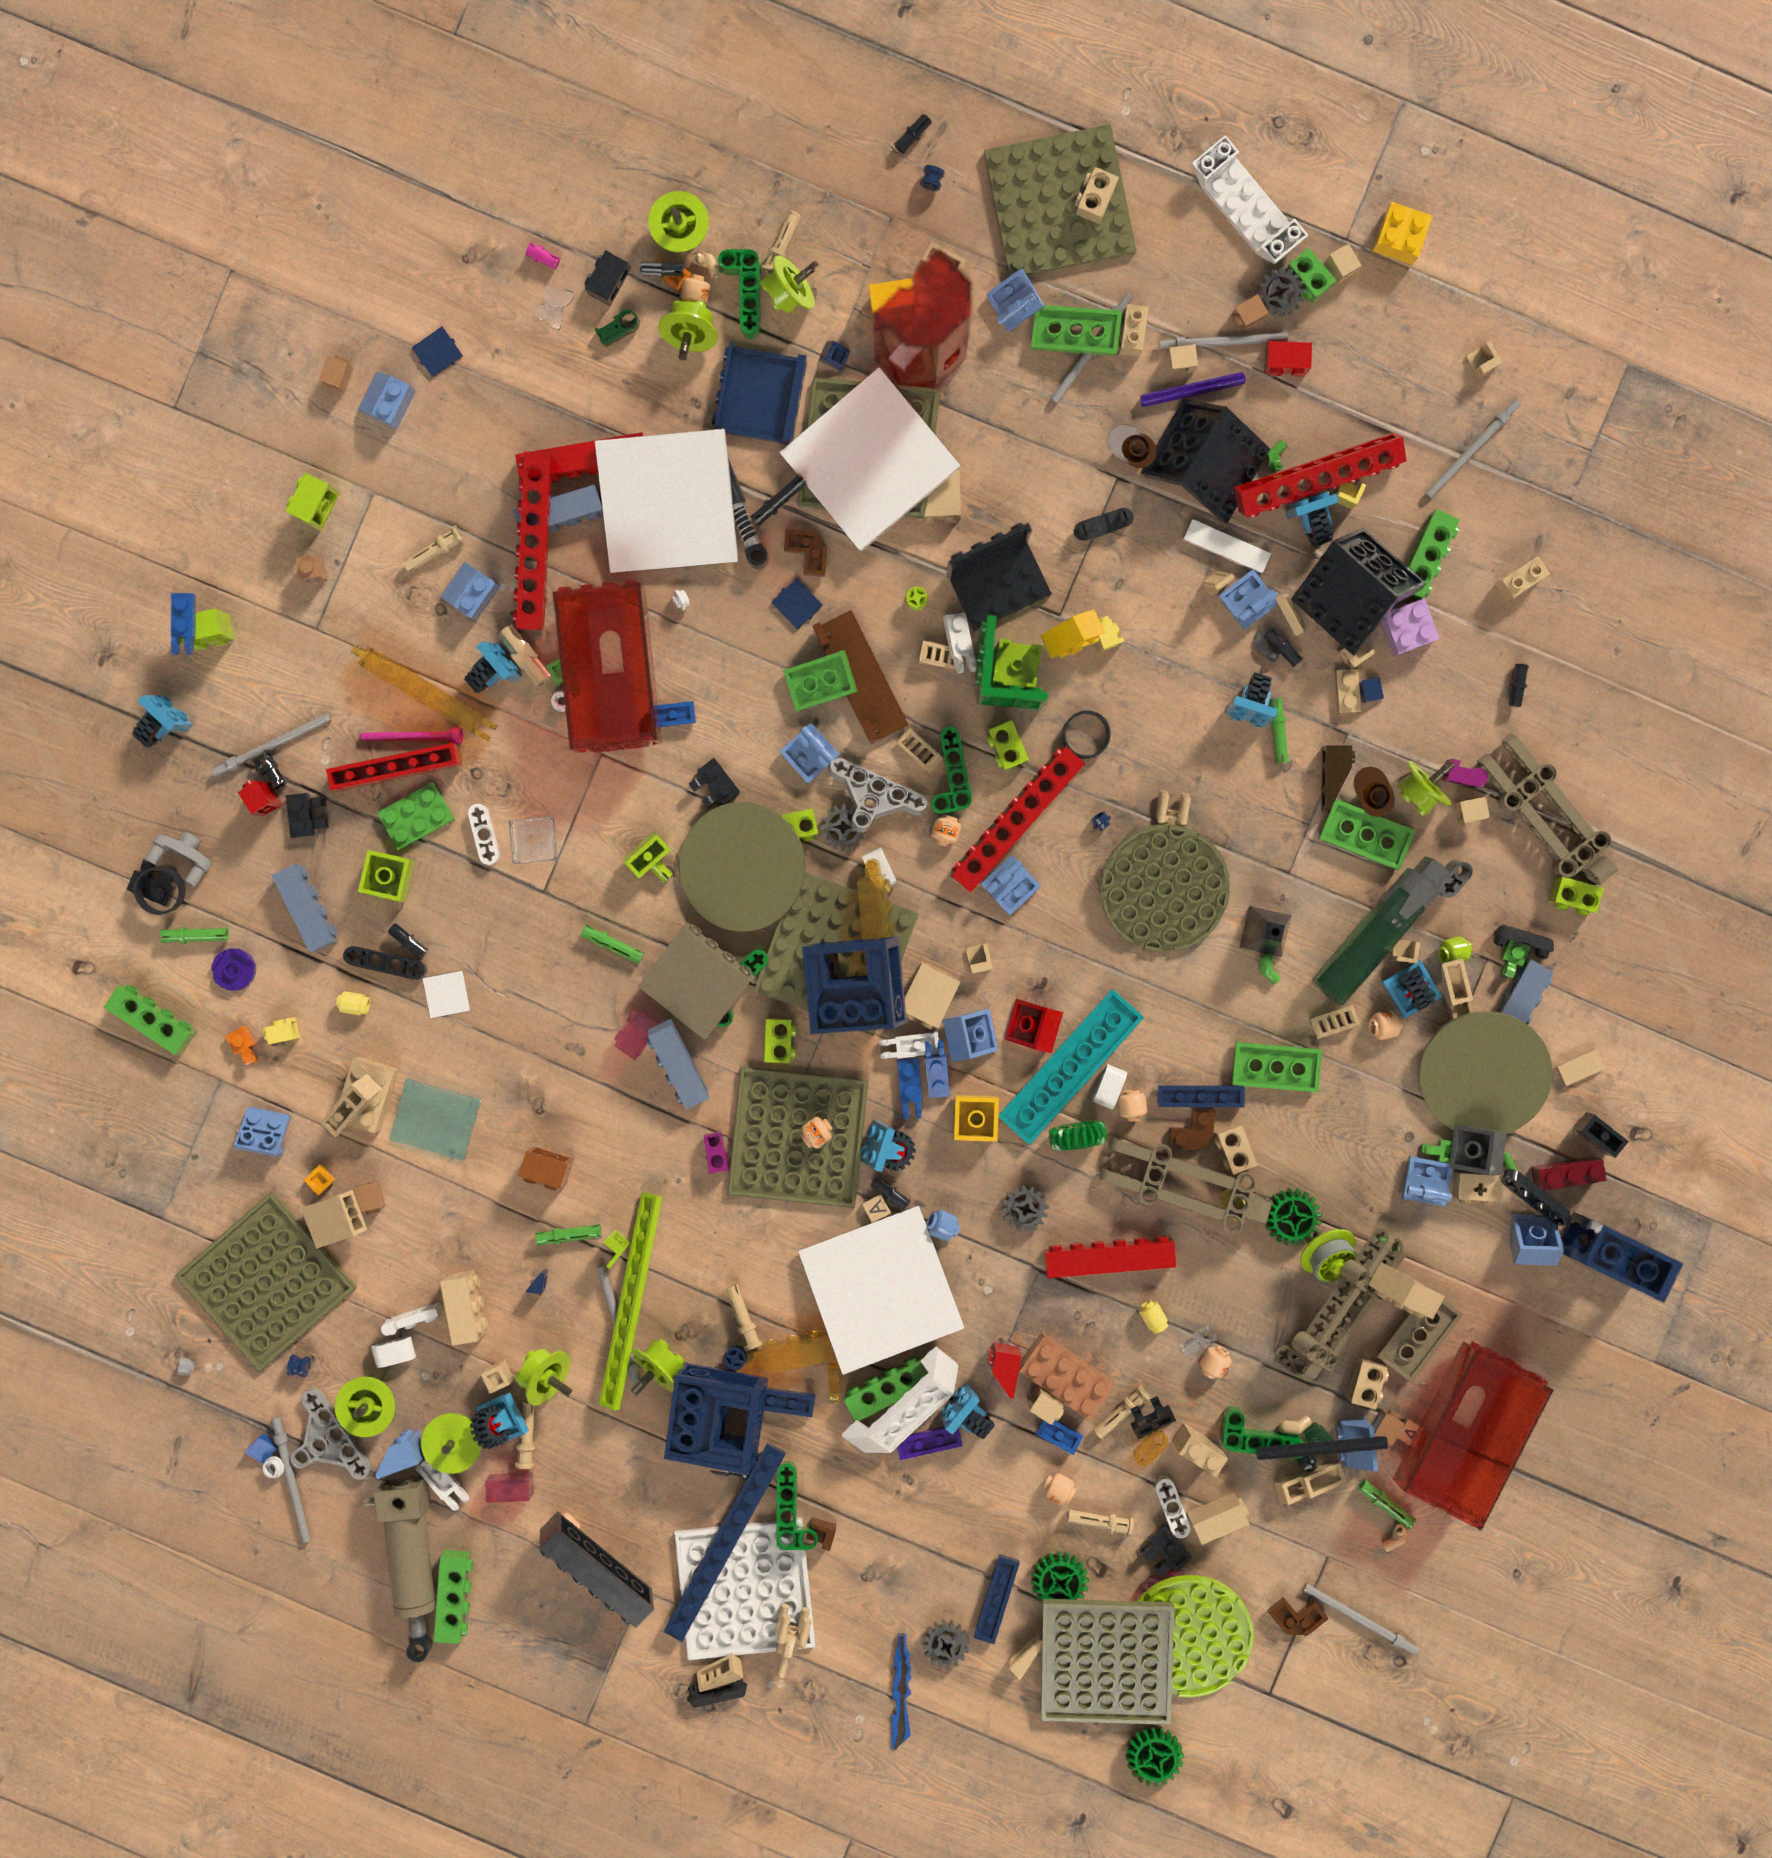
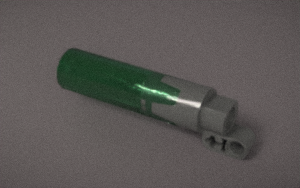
M1424 856L1414 869L1407 868L1312 978V983L1336 1004L1345 1005L1438 895L1450 898L1460 891L1473 874L1472 866L1464 861L1452 860L1444 867L1434 858ZM1461 866V873L1457 875V869Z

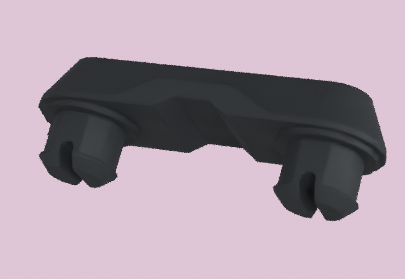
M1120 508L1077 523L1073 530L1074 535L1078 540L1082 541L1099 537L1131 525L1134 516L1128 508Z
M1501 925L1494 931L1496 937L1493 942L1497 946H1507L1508 940L1518 943L1526 942L1532 947L1537 948L1534 954L1538 958L1542 957V959H1547L1549 953L1554 951L1553 940L1548 937L1507 925Z
M742 1678L732 1682L731 1685L724 1686L722 1689H710L700 1692L698 1683H696L695 1687L693 1684L688 1687L689 1695L687 1700L695 1708L733 1700L745 1696L748 1685L743 1682Z

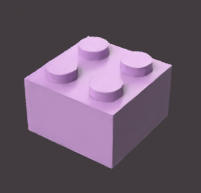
M1425 598L1391 610L1381 622L1392 657L1440 639Z

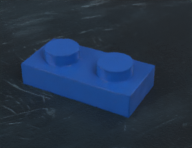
M694 701L650 706L653 728L696 723Z
M1042 1419L1035 1432L1037 1436L1074 1455L1084 1437L1082 1433L1056 1420L1051 1425Z

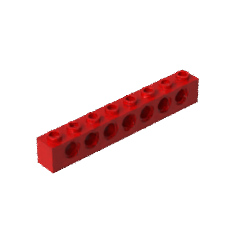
M1391 433L1234 487L1238 512L1248 518L1256 517L1260 514L1259 512L1278 509L1279 505L1285 503L1293 504L1300 501V498L1317 496L1320 494V491L1337 489L1340 487V484L1357 482L1366 475L1375 476L1381 470L1398 468L1401 463L1407 462L1403 436ZM1383 452V457L1378 460L1379 454ZM1363 459V464L1358 467L1359 461ZM1343 466V471L1338 474L1339 468ZM1323 472L1322 479L1318 481V476ZM1303 479L1302 486L1298 488L1299 481ZM1283 486L1282 493L1278 495V489ZM1263 493V498L1257 502L1258 496Z
M524 451V456H520L519 467L523 469V478H519L518 489L522 491V500H518L517 511L521 514V522H517L516 530L517 536H520V545L516 544L515 552L516 558H519V566H515L514 576L518 580V588H514V601H517V610H513V623H516V628L543 630L545 626L553 454ZM533 468L538 469L541 473L538 481H533L530 478V471ZM533 490L537 491L540 495L537 503H532L529 500V493ZM530 513H535L538 516L539 521L537 525H531L528 522V515ZM529 535H534L537 538L538 543L536 547H530L527 544V537ZM528 557H533L536 560L537 565L535 569H529L526 566V559ZM527 579H532L535 582L536 587L534 591H529L525 588V581ZM525 601H531L534 604L535 609L533 612L525 611Z
M1065 747L1063 750L1058 748L1051 756L1053 759L1052 763L1049 766L1044 764L1036 773L1039 775L1036 781L1030 780L1022 789L1025 793L1020 799L1016 796L1008 806L1011 809L1006 814L1002 812L994 820L997 825L992 830L987 828L979 837L982 842L977 847L973 844L965 853L968 856L963 863L959 860L951 869L954 872L951 877L969 893L977 887L1086 764L1069 748ZM1055 765H1062L1064 767L1065 773L1063 776L1054 774L1053 768ZM1041 781L1049 782V792H1042L1039 789ZM1027 797H1033L1036 800L1035 808L1030 809L1026 807L1025 799ZM1013 813H1019L1022 816V822L1019 825L1011 822L1010 817ZM998 829H1005L1007 831L1008 837L1005 841L997 839L996 832ZM984 845L993 847L994 853L991 857H985L982 854V847ZM970 861H976L979 864V871L977 873L968 871L967 865Z

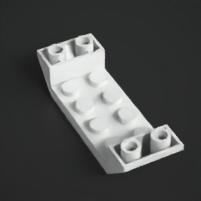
M1225 135L1192 162L1191 165L1203 191L1258 256L1276 264L1306 239L1308 234L1296 219L1291 222L1287 220L1238 161L1239 151Z
M935 1347L921 1360V1363L929 1372L926 1376L922 1377L910 1391L906 1392L870 1428L856 1420L841 1434L842 1437L865 1453H891L954 1395L959 1365L938 1347Z

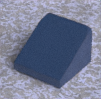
M827 341L819 361L842 371L851 351L835 341Z
M1380 677L1359 682L1362 703L1384 699Z
M544 1269L525 1292L541 1295L545 1291L548 1275L547 1269Z

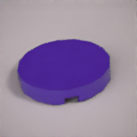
M230 948L221 951L214 958L212 963L213 978L221 988L228 991L241 990L248 987L254 980L256 964L253 957L247 951L239 948Z

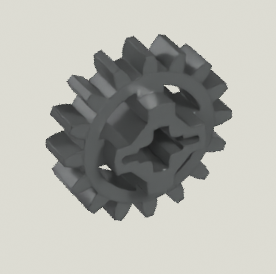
M1285 267L1279 269V273L1276 269L1271 270L1272 276L1265 275L1266 282L1259 284L1263 287V291H1259L1258 294L1263 295L1261 300L1266 304L1267 310L1271 309L1270 315H1275L1277 311L1279 317L1284 316L1285 311L1288 315H1291L1292 308L1298 310L1300 307L1297 303L1304 302L1305 300L1301 297V294L1306 293V290L1301 289L1305 281H1298L1300 274L1297 273L1293 276V269H1289L1286 272ZM1282 277L1288 278L1292 283H1286ZM1272 283L1273 287L1271 289V292L1269 293V287ZM1289 288L1288 290H1286L1285 293H1283V296H1274L1278 294V292H1280L1281 289ZM1295 291V297L1292 301L1291 297L1293 292ZM1272 301L1279 302L1280 306L1282 307L1274 305Z
M843 804L842 809L839 810L835 805L833 813L827 810L828 818L822 817V820L826 823L820 826L821 829H825L821 836L828 837L826 844L834 843L833 849H836L839 845L841 846V851H844L845 846L852 850V844L860 845L858 838H865V836L854 829L846 830L842 834L841 830L833 827L841 826L842 822H845L846 826L852 827L851 822L848 820V814L854 815V806L847 810L846 805ZM840 814V819L836 823H830L834 816ZM856 818L857 824L862 826L861 823L866 821L865 818ZM829 831L836 832L839 835V841L835 840ZM852 832H857L856 836L847 842V836Z
M1022 1185L1021 1190H1018L1015 1186V1193L1007 1192L1009 1200L1003 1199V1203L1007 1207H1003L1002 1212L1008 1213L1004 1216V1219H1011L1009 1226L1012 1227L1016 1224L1017 1231L1024 1227L1025 1231L1028 1232L1031 1226L1034 1230H1037V1223L1044 1224L1041 1218L1048 1217L1044 1210L1049 1209V1206L1043 1204L1047 1199L1045 1196L1039 1197L1042 1193L1041 1190L1034 1192V1186L1032 1185L1029 1190L1026 1189L1025 1185ZM1024 1195V1198L1018 1201L1014 1200L1018 1196ZM1033 1197L1039 1202V1208L1033 1206ZM1025 1204H1028L1029 1208L1032 1210H1026L1025 1213H1023L1020 1207L1025 1206ZM1011 1208L1018 1212L1017 1220L1013 1217ZM1032 1216L1036 1217L1032 1221L1026 1222L1028 1218Z
M942 1619L941 1625L935 1621L934 1629L931 1627L927 1628L929 1635L924 1634L923 1636L924 1641H926L923 1643V1649L927 1650L925 1652L926 1658L931 1657V1664L937 1661L939 1668L946 1664L947 1669H950V1663L958 1666V1659L965 1660L963 1653L969 1652L967 1647L969 1645V1638H965L967 1632L966 1630L961 1631V1624L955 1627L954 1620L946 1624L945 1619ZM937 1636V1641L933 1642L934 1645H932L933 1638ZM942 1639L947 1644H950V1649L948 1646H946V1644H942ZM960 1643L958 1651L955 1652V1647Z

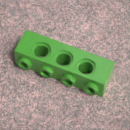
M1438 509L1430 513L1406 565L1415 574L1417 571L1424 574L1423 581L1427 584L1421 591L1409 596V598L1419 601L1424 597L1427 598L1432 590L1430 583L1433 578L1438 576L1441 570L1439 564L1442 558L1445 559L1451 547L1448 544L1451 539L1456 537L1460 529L1457 526L1460 519ZM1435 532L1442 535L1441 542L1434 538ZM1426 551L1432 553L1433 561H1428L1425 558Z
M129 984L117 986L103 1008L172 1054H183L197 1033L191 1029L192 1026L186 1021H179L174 1018V1014L171 1011L156 1006V1001L138 994L139 990ZM132 1001L137 1005L135 1012L130 1007ZM150 1013L155 1017L153 1024L148 1020ZM167 1025H170L173 1029L171 1036L166 1032Z
M910 1357L903 1362L904 1365L898 1368L896 1366L890 1367L884 1371V1375L878 1378L873 1376L867 1379L865 1385L859 1388L857 1385L849 1388L846 1391L847 1394L844 1395V1401L854 1421H860L898 1402L906 1392L910 1391L922 1377L929 1373L921 1363L922 1358ZM908 1373L912 1376V1379L909 1382H903L900 1379L901 1375ZM885 1383H890L893 1389L885 1392L881 1386ZM865 1393H871L874 1399L868 1402L863 1400L862 1396Z
M444 1550L440 1556L434 1642L460 1644L463 1637L467 1636L468 1623H465V1616L469 1614L470 1602H467V1594H470L471 1581L468 1580V1577L473 1568V1559H470V1552ZM451 1572H457L461 1579L453 1578ZM450 1594H456L459 1600H453ZM448 1615H454L457 1621H451Z

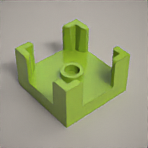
M1000 638L992 684L1003 686L1016 685L1026 690H1030V687H1036L1043 645L1032 644L1030 646L1012 643L1009 639Z

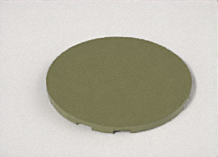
M733 802L712 809L694 824L681 850L680 877L689 902L707 921L731 931L759 930L780 920L797 901L801 893L803 880L805 879V854L797 833L779 813L760 804Z
M1175 824L1151 825L1128 835L1109 855L1100 881L1102 907L1112 927L1129 943L1153 952L1179 951L1202 941L1219 924L1227 908L1230 896L1228 869L1217 848L1202 834Z
M1476 1011L1450 1020L1436 1031L1435 1035L1426 1045L1420 1059L1419 1085L1423 1098L1433 1115L1452 1130L1455 1129V1125H1464L1504 1131L1507 1134L1527 1124L1536 1116L1545 1104L1552 1085V1062L1543 1040L1525 1022L1502 1012Z

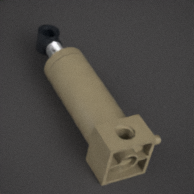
M422 1476L384 1480L374 1492V1498L363 1500L364 1507L376 1508L377 1523L384 1522L394 1614L398 1618H408L410 1635L408 1636L409 1645L406 1653L407 1657L413 1662H422L426 1659L432 1648L433 1642L426 1632L424 1615L436 1608L425 1511L430 1506L428 1483ZM415 1645H421L424 1651L417 1650Z

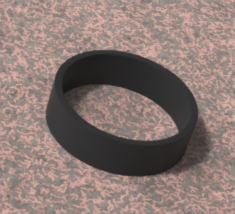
M1089 710L1080 711L1072 715L1065 723L1062 733L1065 747L1083 759L1093 758L1101 754L1108 746L1111 737L1110 727L1106 719L1099 713ZM1081 714H1090L1103 722L1107 731V740L1104 747L1098 753L1081 755L1072 750L1068 745L1066 729L1074 717Z
M157 866L147 869L137 877L134 884V896L137 903L143 910L151 914L163 915L172 912L182 904L185 898L186 889L182 877L169 867ZM152 870L168 873L178 886V899L169 910L161 911L154 909L143 898L141 891L142 881Z

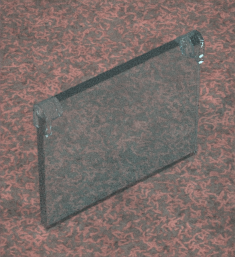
M407 1078L390 1140L464 1161L481 1099Z

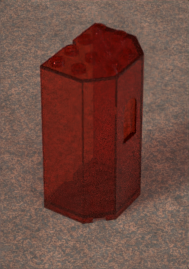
M940 248L911 276L913 281L911 287L904 288L901 286L873 314L875 360L900 385L937 388L966 360L972 316V281Z
M636 579L624 580V584L615 585V582H604L602 587L593 588V584L580 585V589H571L569 586L559 587L558 591L552 592L569 748L575 753H586V750L600 753L649 747V742H653V745L662 744L646 590ZM607 631H614L620 637L624 672L603 674L600 638Z
M1463 1341L1392 1479L1404 1492L1482 1531L1554 1390L1548 1386L1549 1382L1532 1371H1527L1510 1358L1502 1357L1494 1350L1486 1346L1483 1347L1474 1341H1471V1343ZM1472 1386H1480L1485 1391V1400L1469 1429L1452 1419L1467 1390Z

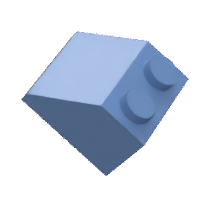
M376 372L359 405L358 411L397 430L415 394V390L410 385L390 375Z
M464 562L440 597L476 622L500 586Z
M990 1009L942 1019L951 1061L972 1059L998 1051Z
M1511 1215L1510 1248L1514 1264L1557 1266L1564 1251L1558 1226L1543 1215Z
M1364 1417L1338 1420L1339 1427H1336L1338 1440L1375 1437L1374 1427ZM1376 1450L1338 1453L1340 1461H1343L1347 1468L1378 1471Z
M412 1429L404 1430L399 1433L398 1437L394 1438V1442L388 1447L376 1473L377 1479L420 1463L424 1456L421 1449L422 1436L419 1429L412 1431Z

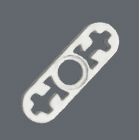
M474 804L469 808L468 816L479 859L487 865L496 864L500 859V851L489 810L485 805ZM477 808H479V810L484 811V814L481 815L482 822L487 821V825H479L476 827V823H480L479 818L474 817V813L477 812ZM483 828L488 829L490 832V837L485 841L481 840L478 835L479 831ZM493 843V846L489 845L490 852L495 853V856H492V861L484 857L487 854V848L481 847V844Z
M1159 1477L1155 1482V1490L1171 1532L1177 1538H1185L1190 1533V1524L1175 1485L1169 1477ZM1164 1482L1167 1485H1171L1168 1487L1169 1497H1166L1164 1490L1160 1489ZM1176 1502L1178 1510L1173 1513L1168 1512V1503ZM1179 1517L1181 1524L1185 1525L1183 1526V1531L1179 1532L1178 1529H1175L1177 1528V1523L1174 1518Z

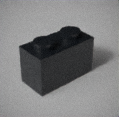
M605 250L603 255L598 256L595 262L596 268L593 274L587 276L584 285L588 295L611 307L631 268L628 262Z
M1588 1112L1583 1115L1573 1128L1605 1155L1616 1158L1629 1142L1598 1116Z

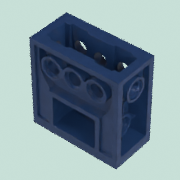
M899 936L823 942L802 947L811 1034L895 1029L907 1023ZM865 951L868 976L840 978L838 953Z
M1573 1212L1561 1237L1564 1255L1662 1303H1665L1684 1264L1576 1212ZM1582 1234H1586L1589 1237V1242L1585 1246H1581L1578 1243V1238Z
M684 1363V1369H680L675 1375L664 1459L749 1475L757 1461L769 1378ZM727 1406L749 1410L745 1437L724 1433Z

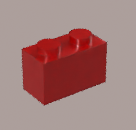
M1269 341L1265 346L1264 373H1270L1271 376H1282L1283 373L1292 374L1293 377H1303L1311 370L1312 342Z
M250 780L242 785V790L238 791L239 796L252 815L266 816L282 806L275 792L270 789L269 783Z

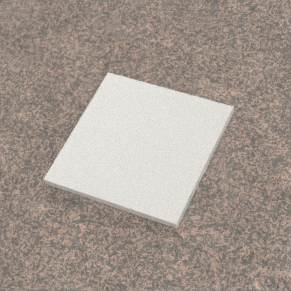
M880 368L876 369L780 452L794 471L806 480L807 487L861 552L961 468L960 464Z
M725 429L595 441L610 573L738 562Z
M919 1206L798 1251L842 1374L964 1329Z
M797 1518V1527H803L802 1518ZM777 1520L748 1523L685 1636L688 1660L726 1657L730 1654L736 1656L775 1652L778 1645L776 1641L778 1634L775 1632L781 1604L789 1605L787 1614L791 1616L789 1625L795 1627L798 1626L802 1608L807 1607L810 1609L808 1618L812 1620L804 1648L816 1646L806 1550H783L778 1546L776 1540ZM721 1526L675 1531L681 1598ZM789 1533L781 1535L784 1543L788 1544L793 1541Z

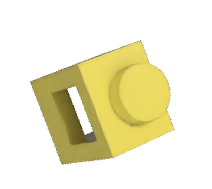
M1108 616L1099 619L1105 630V633L1099 636L1100 640L1098 641L1101 651L1103 652L1122 644L1124 639L1123 637L1118 638L1120 631L1117 624L1112 623Z
M296 1017L287 1018L285 1021L284 1019L271 1022L272 1026L263 1028V1036L268 1041V1044L300 1038Z

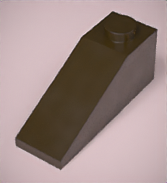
M1326 745L1322 747L1321 811H1329L1332 808L1352 768V764L1355 763L1356 754L1355 751H1352V745Z

